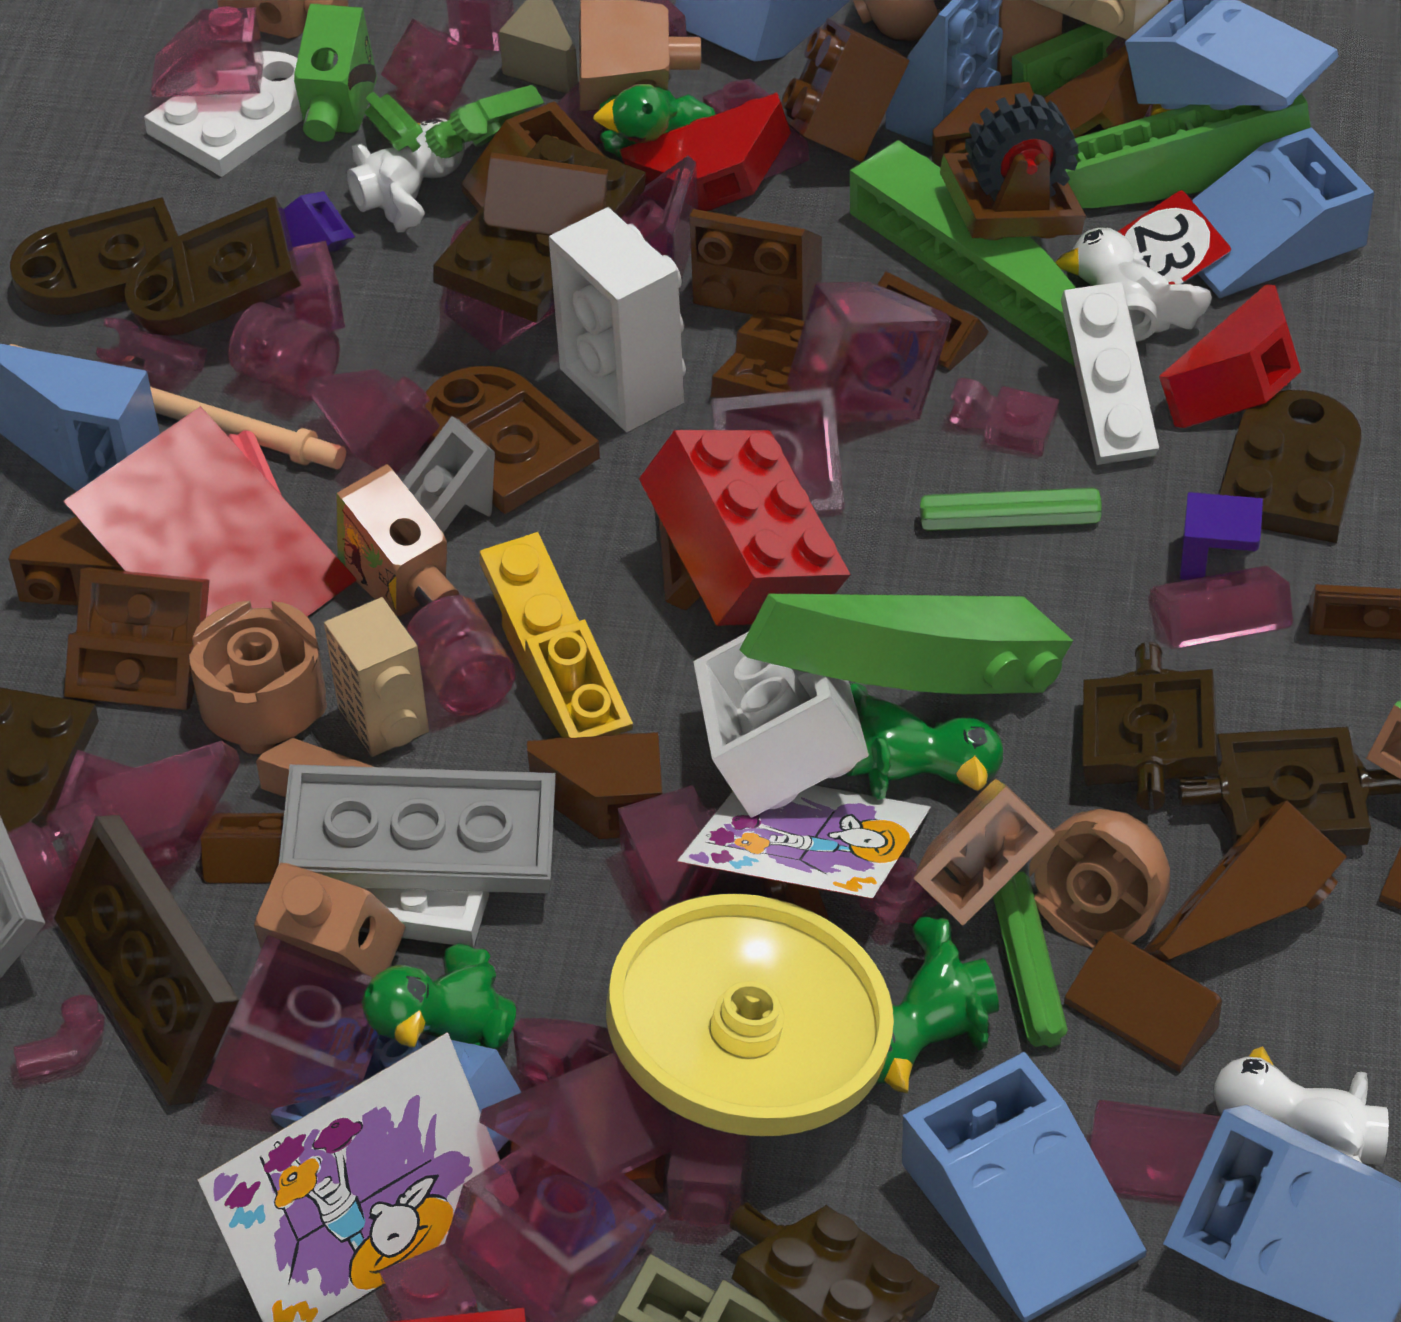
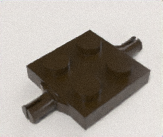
M1144 642L1135 649L1136 671L1117 677L1083 680V771L1086 786L1137 782V804L1142 809L1150 810V792H1152L1154 810H1157L1165 803V779H1188L1219 775L1216 688L1213 669L1181 672L1162 669L1163 651L1161 647L1156 643L1149 642L1150 658L1147 659Z
M1349 727L1217 734L1219 775L1216 778L1178 779L1180 807L1219 804L1229 820L1233 845L1263 810L1284 801L1292 804L1336 847L1368 845L1371 832L1366 807L1368 796L1401 794L1400 778L1384 769L1365 768L1353 750Z
M746 1202L745 1205L742 1204L735 1211L730 1220V1229L737 1231L756 1245L739 1255L731 1279L789 1322H912L932 1309L940 1286L915 1269L909 1260L894 1254L858 1228L852 1219L837 1213L828 1205L794 1224L784 1226L782 1224H775L753 1208L750 1203Z

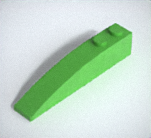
M1302 93L1294 99L1293 104L1276 111L1262 110L1260 105H1238L1227 110H1214L1210 105L1190 104L1179 109L1169 110L1074 138L1079 149V154H1074L1078 161L1075 171L1065 169L1070 178L1068 183L1082 208H1099L1167 199L1180 190H1183L1186 194L1201 192L1261 145L1310 128L1308 104Z
M899 140L850 170L851 215L1075 366L1061 297L1064 290L1075 289L1076 287L1052 258L1031 237H1004L1000 240L972 238L940 175V167Z
M768 594L739 650L750 659L867 685L950 694L1044 693L1046 688L1060 674L1062 660L1073 640L1024 596Z

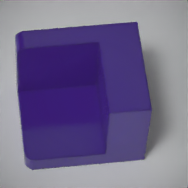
M324 191L300 195L283 209L298 272L320 254L340 250L355 238Z
M1188 492L1180 580L1205 582L1209 547L1257 551L1260 547L1263 498Z

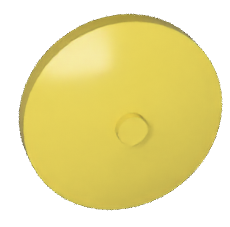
M718 894L694 898L672 905L646 920L631 934L617 955L606 999V1021L613 1047L621 1063L641 1088L659 1103L688 1120L709 1128L740 1135L782 1136L816 1129L845 1115L866 1097L877 1082L884 1067L893 1034L894 1019L890 994L883 976L866 951L841 928L822 916L789 902L758 895Z

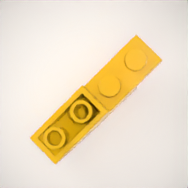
M539 533L529 534L480 550V566L501 610L502 628L533 691L560 735L566 738L608 736L633 730V722L585 619L578 620Z

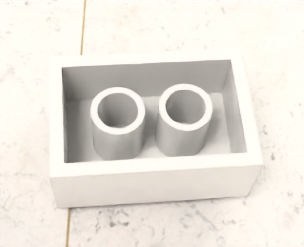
M609 207L550 235L549 246L560 369L626 433L683 404V376L686 373V367L682 358L681 333L684 330V324L679 305V288L681 287L682 280L674 261L667 255L662 256L644 240L640 231L633 224L625 223Z
M747 632L698 658L693 663L712 760L752 818L768 809H777L789 804L800 792L826 778H836L846 774L857 762L868 757L869 754L849 681L811 674L747 658L739 650L748 634Z

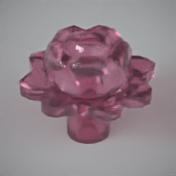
M899 857L873 899L859 898L860 908L875 913L885 925H894L897 922L915 924L923 912L935 907L939 902L914 879L918 869L914 860Z

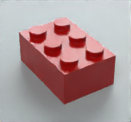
M674 430L639 478L716 626L753 624L768 594H835L851 575L837 551L834 541L828 535L809 501L806 491L802 488L784 456L780 444L775 440L770 430Z

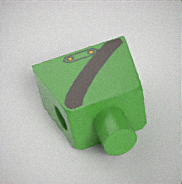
M309 5L294 73V83L303 117L304 133L315 141L326 142L332 140L336 132L354 133L360 129L365 115L364 112L369 104L366 97L373 92L377 81L364 10L361 7ZM336 53L338 56L337 64L334 66L333 59Z

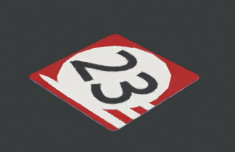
M1183 190L1176 192L1117 231L1129 240L1133 249L1143 255L1142 260L1147 263V267L1165 277L1169 284L1184 283L1232 250L1230 245Z

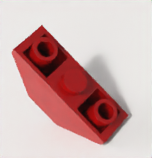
M776 92L762 98L751 99L741 106L708 118H699L686 126L662 134L656 141L636 143L620 149L624 164L646 172L645 190L643 192L691 210L709 211L753 195L790 136L791 131L780 98Z
M1266 284L1159 375L1175 427L1186 428L1264 404L1301 373L1276 286Z

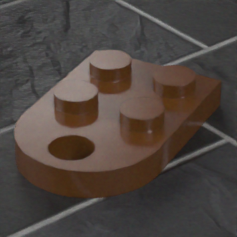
M474 366L453 371L435 381L424 393L420 403L422 434L428 446H430L451 416L459 419L495 452L492 504L504 514L600 459L599 441L529 381L508 369L494 366ZM461 396L474 398L466 403L451 402L452 399Z

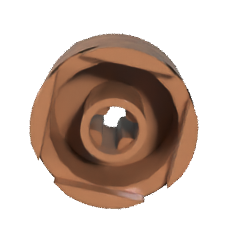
M251 601L227 605L204 619L196 628L192 637L194 645L191 654H189L190 668L200 714L204 723L217 736L229 742L239 744L243 751L251 754H262L272 749L276 743L288 740L303 732L316 719L321 717L327 708L325 681L315 628L304 613L282 602L271 601L272 608H252Z

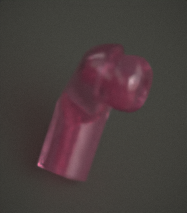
M77 995L64 1001L61 1006L64 1023L53 1037L13 1046L21 1080L73 1068L84 1061L103 1034L105 1017L103 1014L98 1013V1003L92 996Z

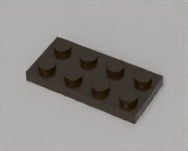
M544 134L526 155L527 158L608 169L606 208L609 207L621 219L645 190L646 172ZM483 206L433 265V283L538 323L554 303L549 246L550 235L487 226L483 222Z
M96 816L54 919L167 1104L170 1106L193 1103L207 1070L211 1066L212 1059L227 1026L234 1015L239 999L121 816Z

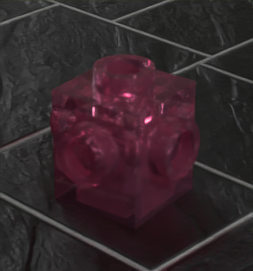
M412 18L380 75L398 88L394 96L411 108L422 112L425 106L428 105L447 113L455 98L461 92L463 84L479 57L447 33Z

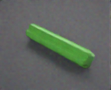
M372 92L366 97V100L370 103V107L364 112L366 117L395 149L400 151L407 146L412 152H415L421 147V144L416 139L423 132L421 126L391 95L386 93L380 98L375 92Z
M1094 487L932 494L921 497L920 523L925 531L1096 524L1101 519L1102 501L1099 490Z
M1017 872L993 898L1028 1042L1034 1047L1046 1045L1052 1048L1061 1043V1038L1067 1034L1068 1028L1031 881L1024 872Z

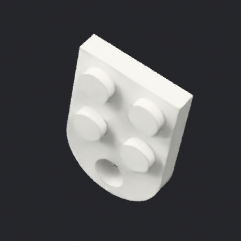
M256 51L241 54L223 62L144 116L147 134L223 177L303 120L294 83V73L298 58L281 52ZM278 78H287L282 81H272Z

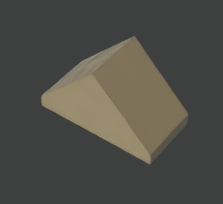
M526 0L499 30L503 74L567 94L579 92L576 48L553 1Z

